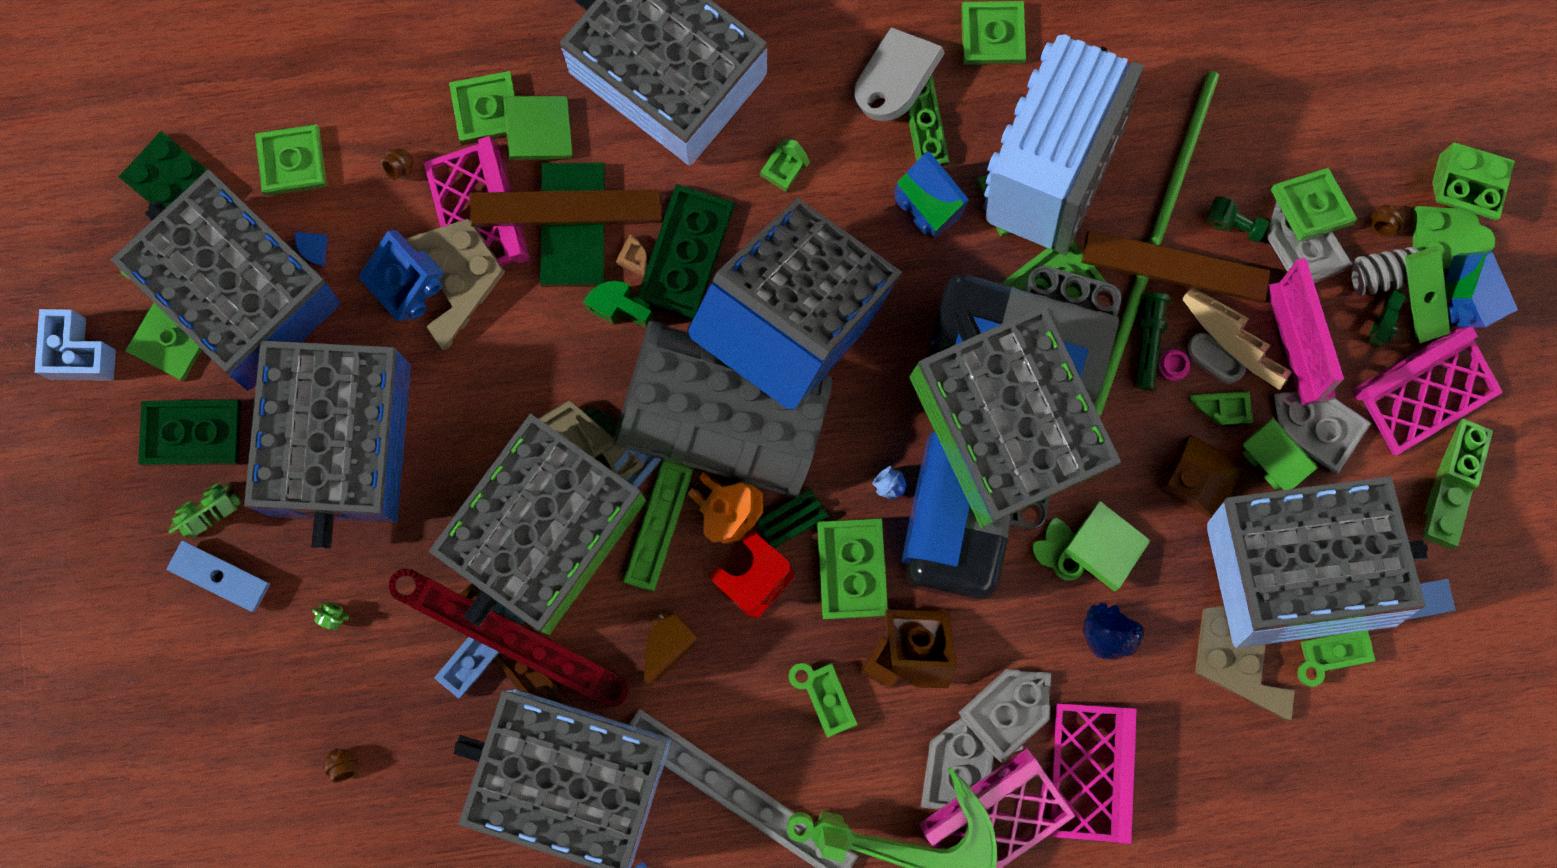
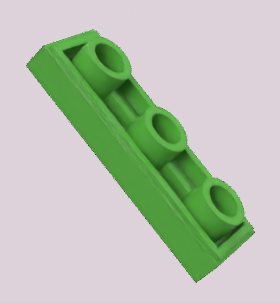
M931 75L914 104L907 111L916 162L925 153L930 151L941 166H947L950 161L933 76ZM927 118L930 120V123L925 124L921 119Z
M1435 246L1405 256L1415 339L1422 343L1450 334L1441 250Z

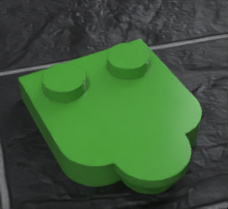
M1417 206L1413 209V247L1419 251L1435 246L1438 247L1442 254L1443 272L1449 271L1454 255L1458 253L1491 252L1495 246L1493 232L1489 228L1480 225L1479 219L1474 213L1456 208Z

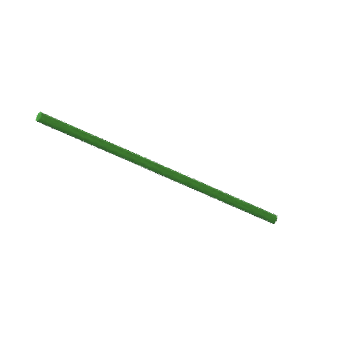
M1214 71L1207 72L1151 232L1149 244L1161 245L1219 79V74ZM1136 275L1115 335L1100 394L1093 403L1099 417H1101L1149 278Z

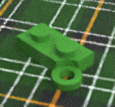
M1369 632L1346 633L1302 641L1301 646L1305 662L1299 666L1297 676L1303 685L1315 687L1324 681L1325 671L1375 661ZM1310 667L1314 668L1317 673L1316 678L1313 680L1308 679L1306 676V670Z
M804 663L796 664L791 668L788 676L789 682L796 689H807L827 738L857 725L832 664L815 671ZM799 670H804L808 674V679L804 683H799L795 679V674Z

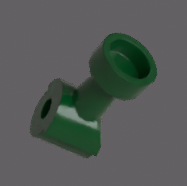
M1215 197L1205 222L1219 231L1228 232L1231 231L1232 227L1247 232V239L1258 244L1266 232L1269 220L1262 217H1256L1254 220H1251L1237 212V205L1232 199Z

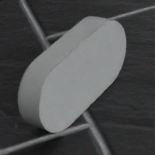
M1205 332L1198 333L1186 345V354L1189 360L1219 382L1232 384L1244 376L1246 367L1229 354L1211 334Z

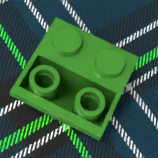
M1452 143L1438 158L1432 181L1436 202L1490 219L1499 220L1515 161L1458 143Z

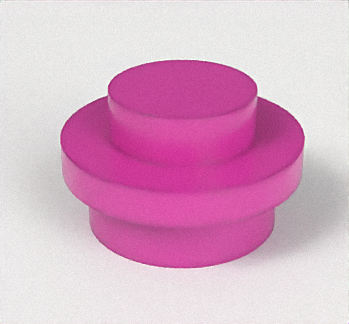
M1168 350L1159 358L1158 371L1166 380L1179 381L1190 370V361L1187 355L1180 350Z

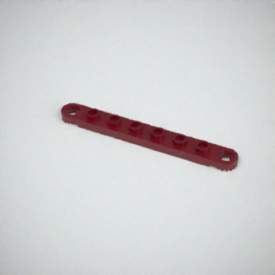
M400 569L391 576L389 580L391 595L396 600L605 706L616 707L627 699L628 685L619 674L493 610L480 628L463 617L474 602L473 600L412 569ZM402 576L413 578L416 585L413 593L409 595L399 593L396 589L397 580ZM608 681H616L621 686V693L615 699H608L603 695V686Z

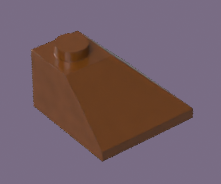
M1189 434L1159 490L1205 516L1212 518L1225 499L1230 497L1246 465Z
M886 609L885 622L891 670L918 688H949L957 669L950 612Z
M663 611L649 624L653 629L648 633L644 681L651 686L700 642L673 611L668 615Z

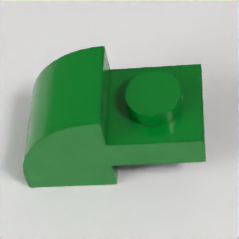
M609 281L596 286L589 292L583 302L586 310L613 325L619 314L647 328L648 322L653 319L652 312L649 310L650 305L637 297H633L630 300L629 297L632 294L630 285L620 281Z

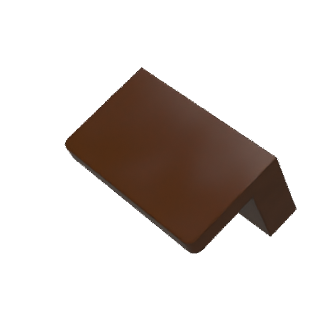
M882 636L876 642L860 673L889 689L893 688L899 676L876 663L888 641V638Z

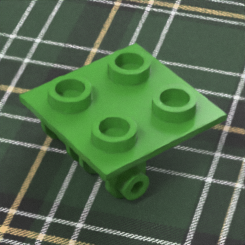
M231 482L223 486L220 483H216L203 493L204 497L194 504L190 500L175 510L176 515L172 517L173 522L168 532L171 534L179 529L185 538L190 536L194 538L206 530L208 526L214 525L211 517L206 512L207 510L210 511L217 521H221L220 513L223 517L228 516L239 509L238 505L242 503V500L236 492L230 495Z

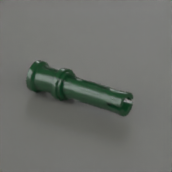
M1149 292L1143 293L1142 296L1145 305L1143 319L1139 320V326L1143 333L1135 387L1140 390L1154 391L1156 389L1155 383L1161 335L1167 329L1168 323L1165 322L1167 304L1170 303L1171 296Z

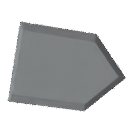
M1276 200L1266 237L1287 271H1289L1297 259L1306 258L1315 284L1341 273L1353 265L1333 232L1299 242Z
M1297 391L1273 395L1279 424L1310 458L1336 475L1340 472L1371 425L1370 421L1336 398L1302 406Z
M1006 669L958 712L963 721L1001 763L1006 761L1050 720L1049 689L1051 686V673Z
M962 718L930 741L921 807L939 810L956 798L952 777L948 768L952 767L970 787L993 772L994 755Z

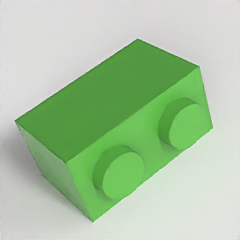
M1274 417L1243 442V446L1246 448L1242 452L1243 455L1254 467L1260 464L1268 474L1264 477L1276 491L1280 488L1283 490L1293 489L1317 469L1316 463Z

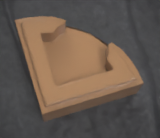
M630 234L616 260V264L644 277L648 266L647 255L640 241Z

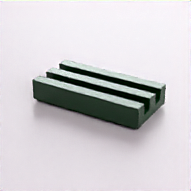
M812 489L759 519L756 523L769 545L775 549L816 525L817 522L828 518V515L821 507ZM808 499L812 503L767 529L766 524ZM814 510L818 513L817 516L778 539H773V534Z

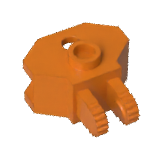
M703 472L699 479L713 491L707 498L701 491L691 488L688 495L701 506L699 510L704 514V535L713 543L721 541L723 544L742 540L763 514V492L754 485L742 482L730 486L722 485L714 477Z

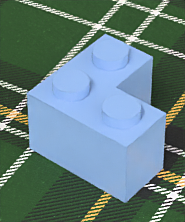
M39 309L34 373L49 380L114 381L116 349L102 341H85L86 318L75 311Z

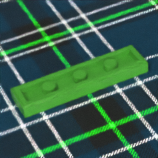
M662 461L623 583L655 592L694 469L669 461Z

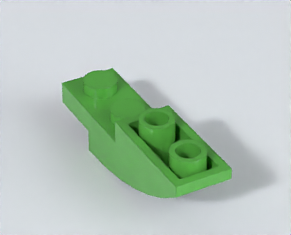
M1465 419L1459 422L1442 459L1424 512L1428 517L1422 539L1450 550H1454L1459 546L1472 492L1479 486L1493 430Z

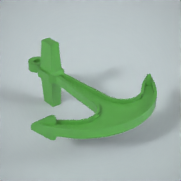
M952 767L948 768V771L952 777L957 800L967 819V831L964 838L957 845L950 848L939 849L854 833L849 825L845 824L842 815L821 810L819 820L815 823L804 812L794 813L787 821V832L792 840L805 842L812 838L823 858L844 863L847 851L852 849L904 868H996L997 843L990 817L972 788ZM798 823H803L807 826L804 831H797L794 827Z

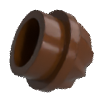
M390 149L385 153V157L380 160L384 173L392 180L406 178L414 164L410 153L403 149Z
M1385 204L1375 210L1371 216L1372 230L1383 237L1394 236L1396 232L1401 230L1404 224L1401 210L1397 209L1395 205Z
M334 749L326 757L325 773L331 777L332 782L346 781L358 773L356 768L358 760L348 749Z

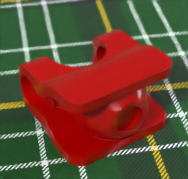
M749 530L742 538V541L753 554L754 560L750 570L744 575L733 576L716 566L708 574V577L749 617L756 619L761 617L794 581L795 572L786 558L757 533Z

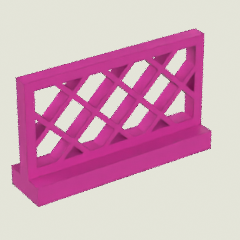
M490 136L478 139L479 144L424 162L440 227L453 224L457 220H464L459 215L466 202L469 201V193L473 192L478 181L487 186L488 192H512L500 145ZM478 154L480 164L474 174L462 168L468 157ZM448 165L454 169L444 184L437 180L434 168ZM459 172L472 178L464 193L451 188ZM449 191L461 197L453 213L446 210L443 204ZM446 214L451 216L449 221L447 220ZM493 226L490 233L480 227H476L479 232L488 236L485 241L489 247L493 240L502 244L505 256L497 258L502 266L513 262L520 264L530 260L521 226ZM498 231L500 234V238L496 237Z
M1297 259L1280 283L1268 286L1267 294L1290 369L1293 371L1292 376L1301 405L1305 406L1333 400L1336 397L1334 389L1344 380L1307 259Z
M1473 327L1455 328L1450 331V334L1438 338L1352 389L1357 400H1363L1393 455H1399L1503 393L1474 341L1478 335ZM1466 348L1472 357L1470 369L1456 366L1459 352ZM1437 365L1447 368L1443 385L1430 381L1432 370ZM1454 371L1468 374L1464 391L1451 387ZM1424 374L1423 379L1417 378L1420 375ZM1475 376L1483 378L1490 391L1481 396L1472 394ZM1410 381L1421 384L1417 401L1403 397L1406 384ZM1428 386L1442 390L1438 407L1424 403ZM1449 392L1462 395L1460 408L1455 412L1445 409ZM1383 397L1395 399L1391 416L1381 414L1375 402ZM1401 402L1415 405L1411 422L1397 419ZM1422 408L1436 411L1433 425L1429 427L1418 425ZM1396 423L1410 427L1407 440L1399 445L1393 436Z
M1056 703L1053 785L1081 823L1072 831L1055 830L1050 834V837L1131 844L1137 709ZM1063 711L1078 712L1086 723L1071 735L1062 725ZM1082 712L1096 714L1092 718L1088 719ZM1102 713L1116 714L1115 729L1106 737L1091 723ZM1089 725L1102 741L1087 753L1074 737ZM1063 730L1069 738L1061 744ZM1115 734V745L1113 747L1108 742V739ZM1072 740L1085 756L1069 768L1061 759V749ZM1105 743L1114 753V762L1103 771L1090 755ZM1088 758L1100 774L1085 786L1073 770ZM1060 763H1061V764L1065 767V769L1067 770V772H1065L1061 777H1060ZM1114 767L1112 781L1106 773ZM1069 774L1083 788L1070 801L1059 791V783ZM1104 776L1113 786V793L1110 798L1101 804L1089 788ZM1087 792L1099 807L1084 820L1071 804ZM1111 801L1112 815L1105 808ZM1052 803L1051 820L1063 812L1062 808L1058 811L1059 804ZM1103 810L1111 819V834H1098L1087 822ZM1085 825L1091 833L1077 831Z
M1028 748L971 787L984 805L993 827L995 818L1011 820L1009 836L995 834L997 842L1007 843L1005 853L997 857L996 868H1003L1075 817ZM1038 774L1043 781L1040 795L1024 793L1026 782ZM1048 790L1051 792L1053 797L1047 796ZM957 797L919 823L930 844L934 848L939 849L943 848L940 842L950 835L961 836L962 840L967 831V819ZM1004 797L1016 798L1013 814L997 812L998 803ZM1023 799L1039 801L1036 817L1020 815ZM1045 802L1059 804L1064 811L1053 820L1042 818ZM1018 822L1034 824L1032 834L1026 839L1015 837Z

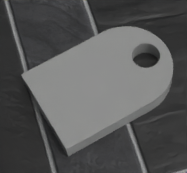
M891 27L856 83L855 98L862 112L867 117L877 121L893 120L906 113L914 104L945 54L942 46ZM879 98L885 99L881 107L871 108L875 100Z

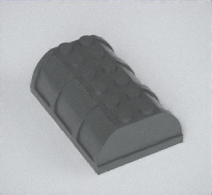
M649 321L612 445L740 483L751 484L757 488L795 499L799 496L813 459L830 398L832 376L826 374L796 409H786L694 342L688 332L671 328L655 321Z

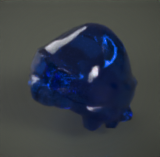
M1104 602L1099 605H1091L1087 611L1082 632L1092 654L1097 658L1105 660H1118L1134 655L1144 637V627L1139 622L1129 619L1121 613L1117 605H1112L1109 608Z

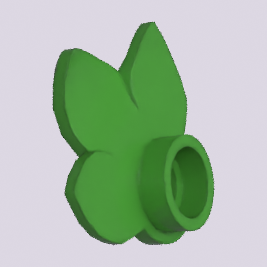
M1054 518L1046 529V541L1032 543L1033 553L1041 565L1053 568L1057 577L1065 581H1072L1079 578L1085 568L1063 552L1075 533L1063 521ZM1065 559L1072 562L1073 568L1071 571L1064 569L1063 561Z

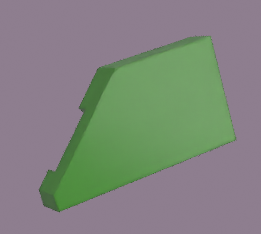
M1250 391L1191 395L1189 397V402L1218 426L1253 423Z

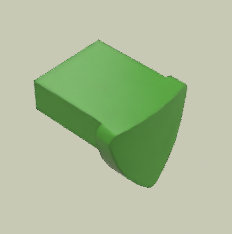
M783 139L776 145L774 153L761 170L760 176L787 192L802 168H807L809 165L808 156L797 141Z

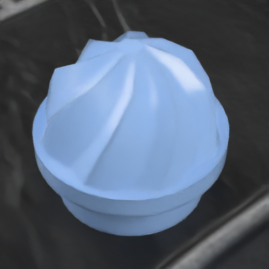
M891 466L882 470L873 481V485L877 488L876 493L890 500L901 497L906 488L902 472L894 470Z

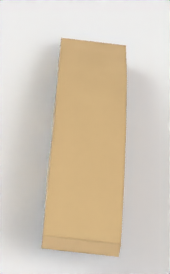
M1192 288L1184 295L1183 301L1200 324L1229 354L1251 372L1280 390L1293 371L1265 356L1271 345L1243 329L1249 318L1196 288Z

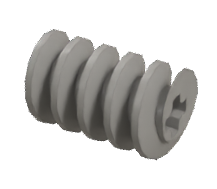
M1407 247L1404 250L1385 251L1380 255L1370 254L1368 257H1357L1351 269V279L1357 296L1363 297L1366 287L1370 294H1376L1378 285L1382 292H1388L1390 282L1395 290L1401 289L1403 282L1409 288L1405 256L1419 252V250L1415 247Z

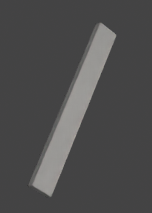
M639 709L629 723L631 726L672 738L664 766L815 868H852L859 857L853 851L848 850L844 863L823 858L812 838L805 842L792 840L787 832V821L794 814L792 810L643 710ZM798 823L794 828L797 831H804L807 826L803 823Z

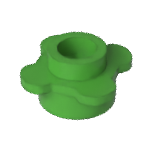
M331 602L320 604L318 608H313L312 611L316 615L315 623L330 630H338L343 620L349 619V615L343 612L341 606Z

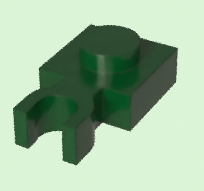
M1396 290L1393 291L1392 295H1387L1381 313L1376 316L1365 340L1366 344L1377 348L1385 342L1392 341L1399 327L1395 324L1399 316L1398 311L1406 295Z

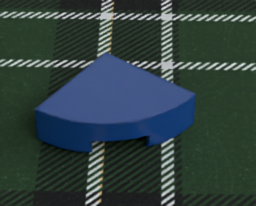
M295 232V243L301 255L313 265L324 268L329 237L323 234Z

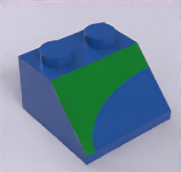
M930 151L925 153L896 183L894 191L896 194L894 198L898 205L904 211L908 209L915 217L914 223L918 230L924 235L928 233L932 240L962 218L969 201Z
M1493 252L1458 253L1453 256L1445 280L1448 317L1451 326L1487 327L1518 310Z

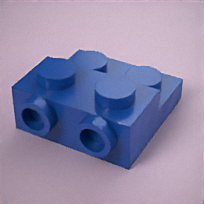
M397 230L387 231L358 278L395 320L401 321L417 319L425 313L427 307L424 302L428 297L435 295L441 289L442 283L439 280L444 272L425 251L416 252Z

